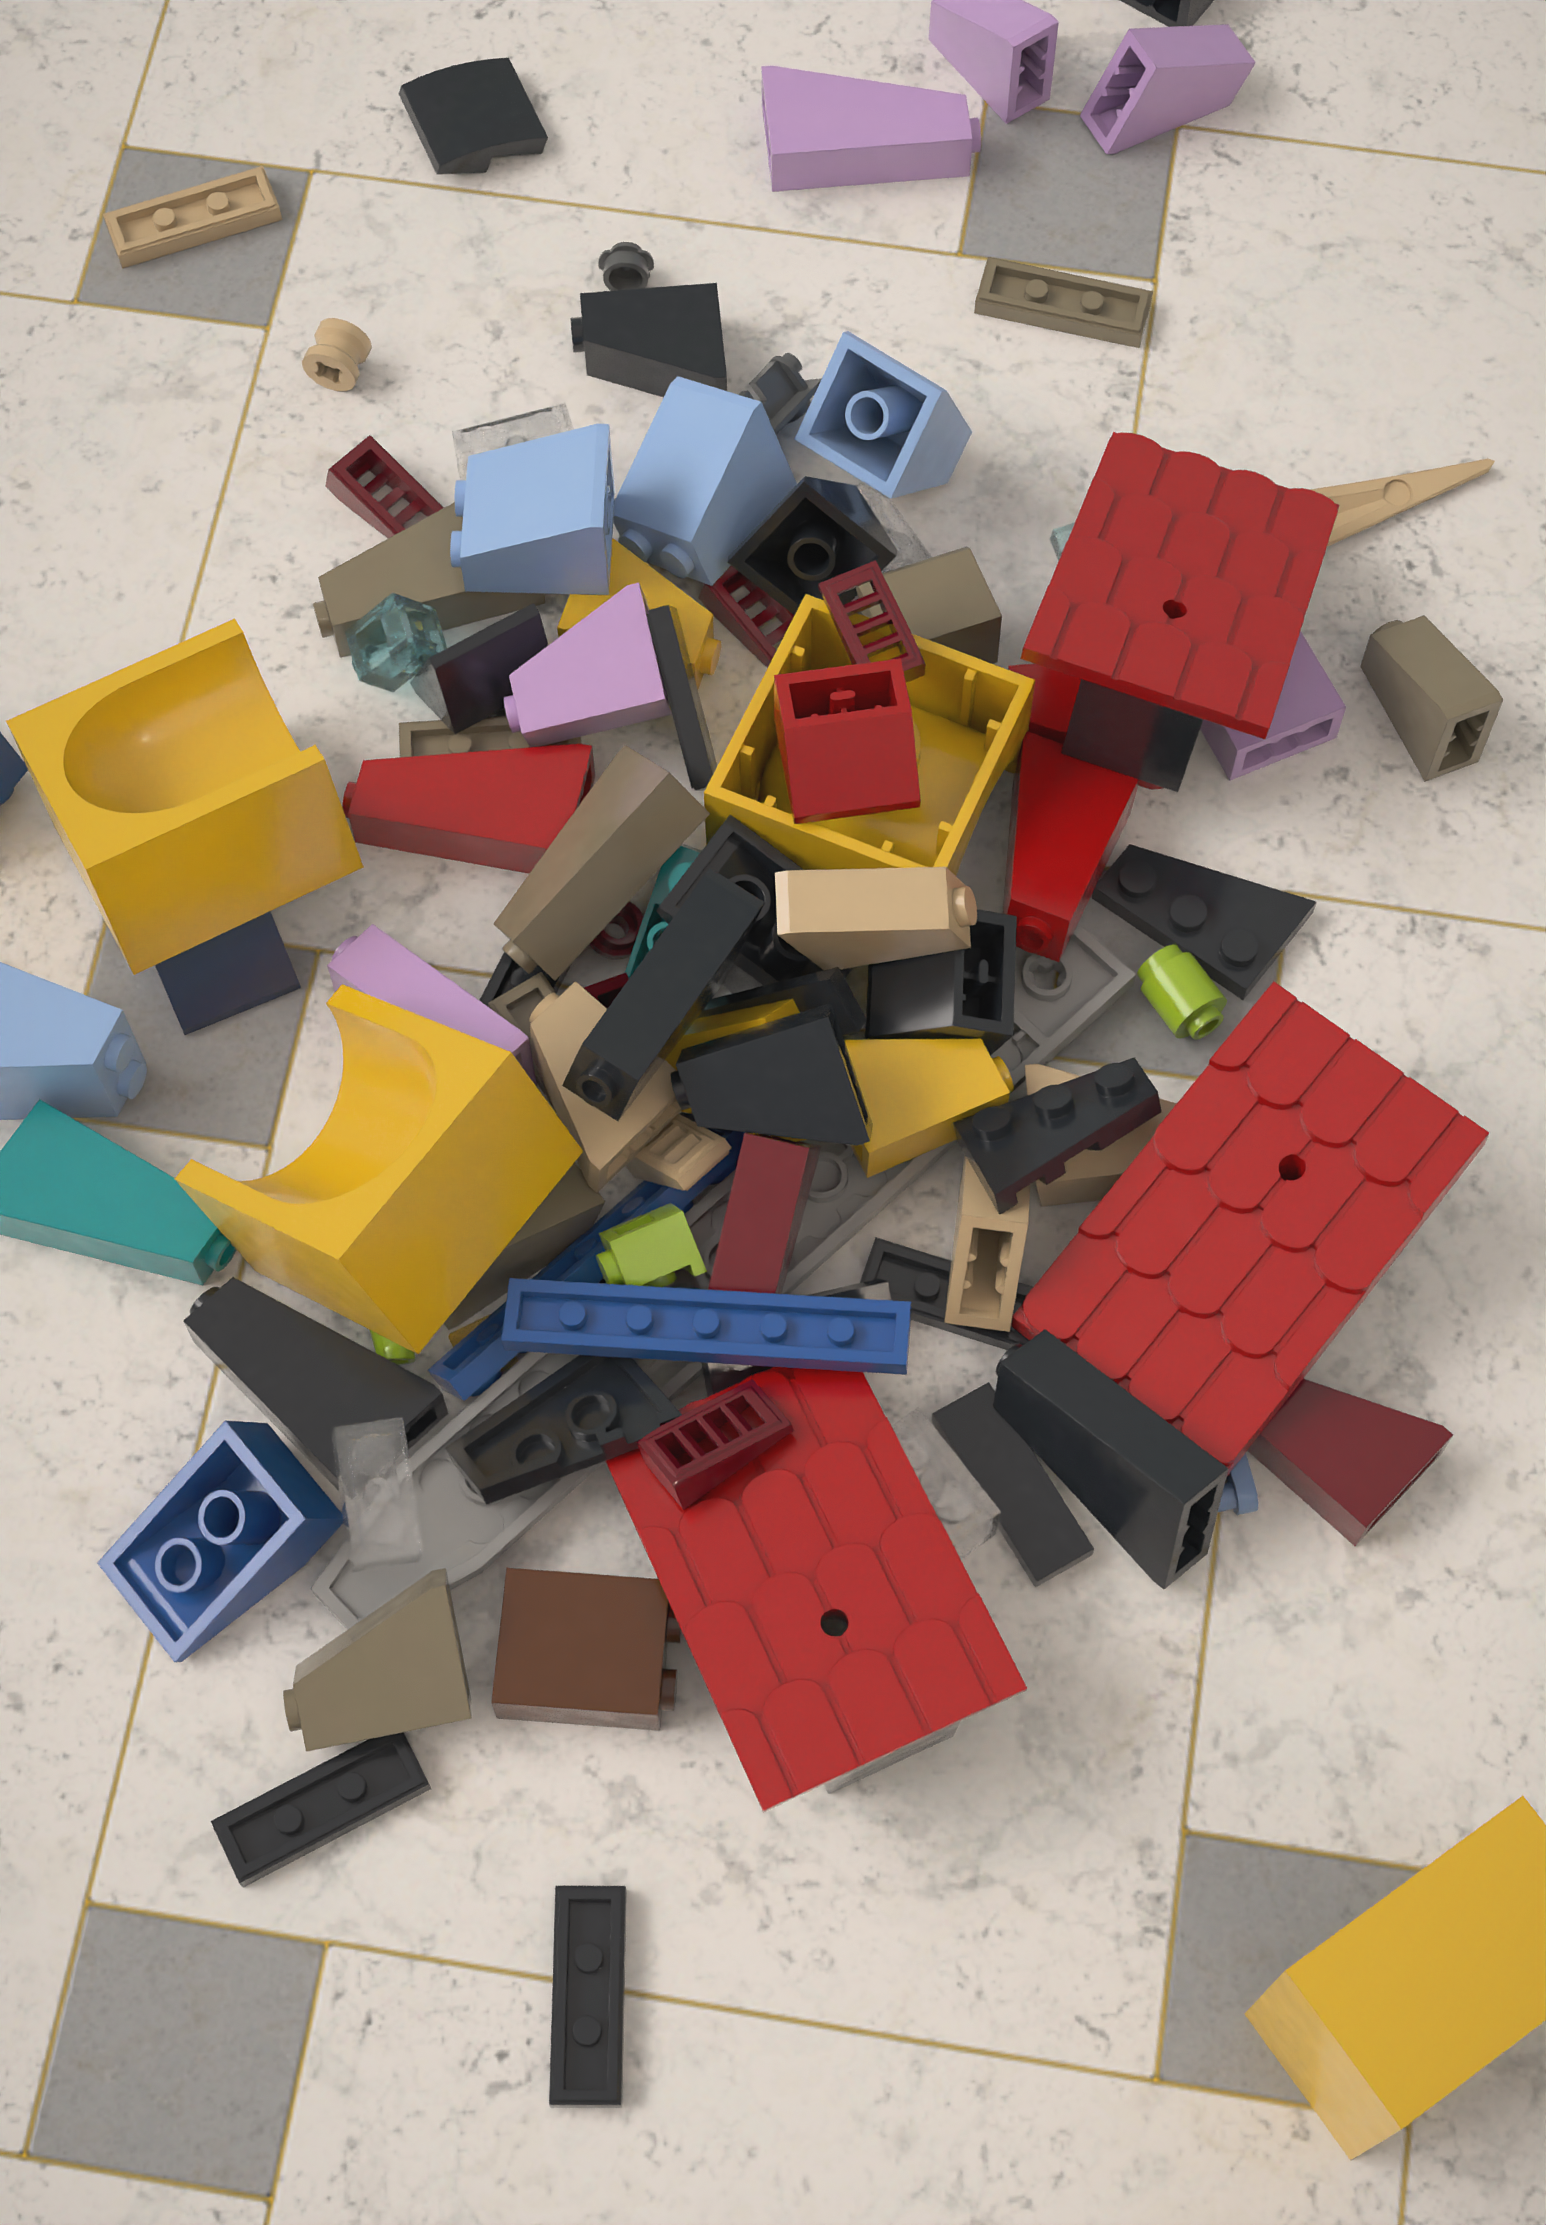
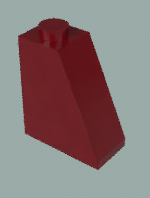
M744 1133L708 1289L782 1294L821 1146L802 1141L795 1142L772 1135Z
M1302 1379L1247 1451L1351 1544L1356 1546L1439 1458L1453 1437V1434L1440 1424Z

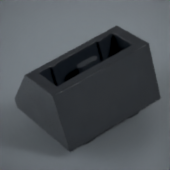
M977 909L976 924L970 925L971 948L868 965L865 1039H982L991 1056L1013 1036L1017 916Z

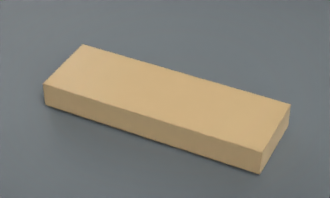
M263 166L103 214L122 269L282 220L280 207Z

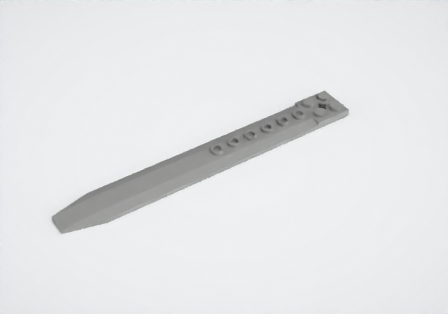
M1079 923L1059 963L1016 947L1013 1036L991 1055V1058L1001 1057L1006 1064L1013 1081L1014 1090L1026 1080L1025 1065L1048 1064L1134 986L1136 974ZM1038 969L1046 974L1053 969L1060 974L1057 979L1058 988L1052 990L1038 988L1034 985L1035 977L1032 972ZM802 1140V1142L821 1146L782 1294H790L958 1141L954 1140L867 1178L849 1144ZM736 1169L684 1214L707 1272L693 1276L684 1268L674 1271L677 1279L665 1287L711 1290L708 1289ZM528 1352L389 1476L311 1587L313 1594L347 1630L433 1570L446 1568L450 1590L481 1574L604 1463H598L486 1505L453 1464L445 1449L448 1445L579 1355ZM632 1358L670 1401L703 1373L701 1362Z

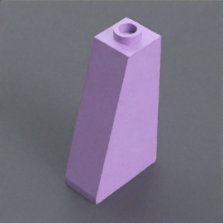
M761 66L762 112L772 192L970 176L971 153L981 151V130L979 118H969L966 95L778 66Z
M372 924L359 937H349L336 949L331 962L327 965L335 992L343 984L510 1051L537 1087L529 1037L378 927Z

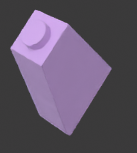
M1023 0L931 1L929 41L1006 124L1050 99L1059 23L1052 14Z
M1228 24L1128 29L1082 110L1080 117L1105 153L1116 154L1230 106L1256 62Z
M640 583L624 587L509 675L513 695L504 697L508 723L512 733L521 731L530 747H540L672 715L646 614H649V607Z

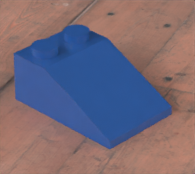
M225 1420L97 1564L174 1662H183L304 1567L347 1519L268 1423Z

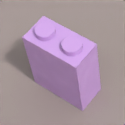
M1300 631L1266 739L1207 720H1203L1200 730L1229 781L1337 738L1346 706Z

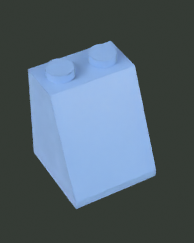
M846 331L842 333L794 440L892 499L948 484L972 431L947 390L851 332Z
M677 376L670 383L615 499L613 523L620 535L618 542L644 562L664 568L679 578L688 577L712 586L731 566L727 563L728 556L797 485L762 402Z
M593 424L468 456L466 480H456L455 514L456 517H463L462 531H452L450 544L451 566L462 569L465 592L609 595L615 502L609 424Z
M0 962V1120L25 1119L39 1099L71 1118L118 1117L127 1098L134 1099L138 1095L147 1074L146 1061L124 1011Z

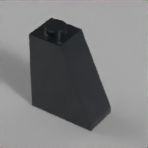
M717 283L580 293L582 317L570 318L573 353L585 352L587 376L661 397L665 396L670 383L677 376L727 391V373Z
M832 1003L684 1048L676 1062L677 1071L670 1074L673 1091L682 1110L691 1108L695 1122L699 1127L849 1145H861L870 1142L873 1124Z

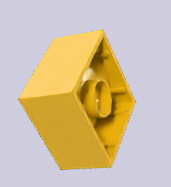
M805 594L704 791V808L710 813L705 819L706 845L728 816L732 815L804 870L947 867L957 876L970 838L995 784L1004 770L1015 774L1022 741L1029 730L1035 680L912 634L926 664L924 676L906 683L913 717L921 799L920 807L794 824L774 721V675L852 665L824 600ZM856 613L849 616L852 625L869 619V617ZM888 625L858 638L863 646L888 636L892 632ZM898 646L869 657L870 662L889 660L901 655Z
M235 618L6 721L52 823L133 975L364 868L324 757L316 745L300 751L261 676L244 632Z
M342 984L326 1002L337 1022L343 1046L341 1085L333 1110L313 1143L292 1163L271 1175L259 1179L236 1181L192 1159L174 1179L220 1232L230 1240L235 1249L256 1272L419 1354L574 1164L583 1150L512 1052Z
M1524 1796L1518 1798L1286 1969L1244 2013L1350 2160L1402 2130L1546 2020V1824Z

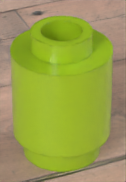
M1169 945L1151 955L1140 966L1137 976L1143 983L1141 992L1176 1038L1191 1036L1194 1040H1198L1210 1034L1222 1023L1224 1016L1221 1012L1226 1006L1227 999L1190 952L1183 953L1177 945Z

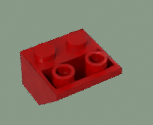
M901 658L774 675V721L794 824L920 807L921 799L912 709Z

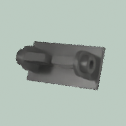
M785 353L782 357L774 356L749 383L760 398V402L764 406L776 435L786 424L796 421L807 412L811 404L810 399L816 393L821 379L804 380L799 374L802 370V365L791 353ZM748 390L741 391L739 394L754 399Z

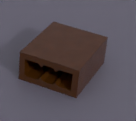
M506 1568L491 1701L496 1718L660 1731L662 1710H675L678 1669H666L668 1643L680 1644L682 1631L659 1580L654 1578Z

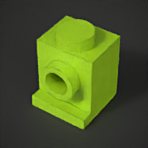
M672 1203L598 1233L605 1251L597 1254L596 1259L606 1284L665 1287L677 1279L674 1271L684 1268L693 1276L707 1272L683 1210Z

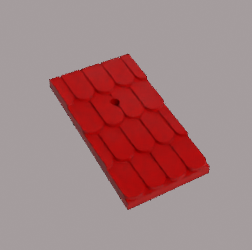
M1113 432L1096 474L1089 486L1069 539L1062 551L1050 584L1041 601L1020 658L1081 679L1061 754L1178 792L1203 720L1266 739L1340 505L1313 490L1304 488L1290 489L1275 484L1271 479L1257 472L1231 470L1218 466L1210 458L1189 451L1175 452L1163 448L1154 440L1143 435Z
M1273 981L1209 1059L1208 1066L1160 1123L1154 1136L1079 1226L1078 1233L1026 1295L1023 1304L1012 1316L1011 1327L1029 1341L1046 1329L1229 1468L1228 1476L1483 1148L1489 1132L1467 1116L1459 1114L1457 1109L1411 1077L1405 1076L1403 1071L1357 1039L1351 1038L1350 1034L1303 1001L1301 1003L1297 1000L1296 996Z
M773 1367L767 1371L753 1374L742 1382L709 1397L691 1402L682 1407L679 1412L683 1415L753 1379L789 1420L794 1430L685 1510L680 1507L647 1467L639 1449L605 1461L763 1813L822 1785H825L828 1794L833 1793L953 1737L962 1720L1027 1690V1686L980 1594L977 1593L950 1537L931 1505L863 1372ZM751 1406L740 1412V1415L752 1429L764 1424L763 1420ZM729 1422L719 1428L729 1441L740 1436ZM708 1437L697 1443L706 1454L716 1449ZM686 1452L676 1458L682 1466L693 1461ZM828 1619H839L844 1621L848 1628L841 1636H829L822 1630L821 1624Z

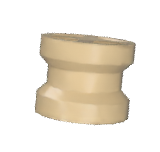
M338 318L324 319L320 322L314 335L316 345L308 348L302 360L303 370L313 381L327 389L349 391L353 389L360 375L357 365L366 361L372 349L371 340L359 327L348 321Z

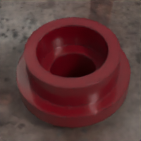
M629 901L608 923L619 925L624 930L625 936L623 938H614L607 934L604 928L589 945L598 954L610 959L630 957L644 915L634 903Z

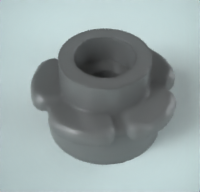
M620 242L615 244L611 250L602 252L598 260V267L603 270V281L609 290L645 288L648 284V279L650 278L649 271L654 269V260L648 251L642 250L637 244Z

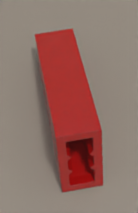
M1027 731L1022 741L1013 779L1002 914L1017 916L1016 947L1059 963L1130 816L1140 780L1061 754L1063 744Z
M579 743L363 760L357 783L350 781L346 786L342 808L346 818L350 820L355 843L530 874L593 787L595 780L592 745Z

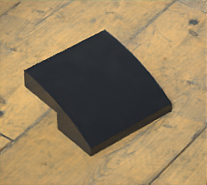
M509 58L485 59L453 65L420 76L400 87L398 94L437 175L484 173L488 170L492 156L543 153L548 136Z

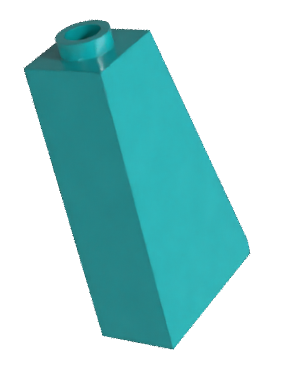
M40 1099L0 1151V1235L202 1286L214 1270L217 1272L223 1270L236 1252L230 1240L220 1232L175 1181L174 1177Z

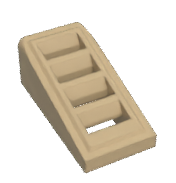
M677 1114L626 1165V1168L634 1178L687 1191L730 1153L731 1146L720 1135L705 1127H699L690 1119Z

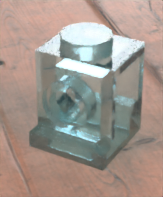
M391 593L345 631L352 656V666L358 676V680L390 692H395L414 677L428 658L447 649L436 609L396 593Z

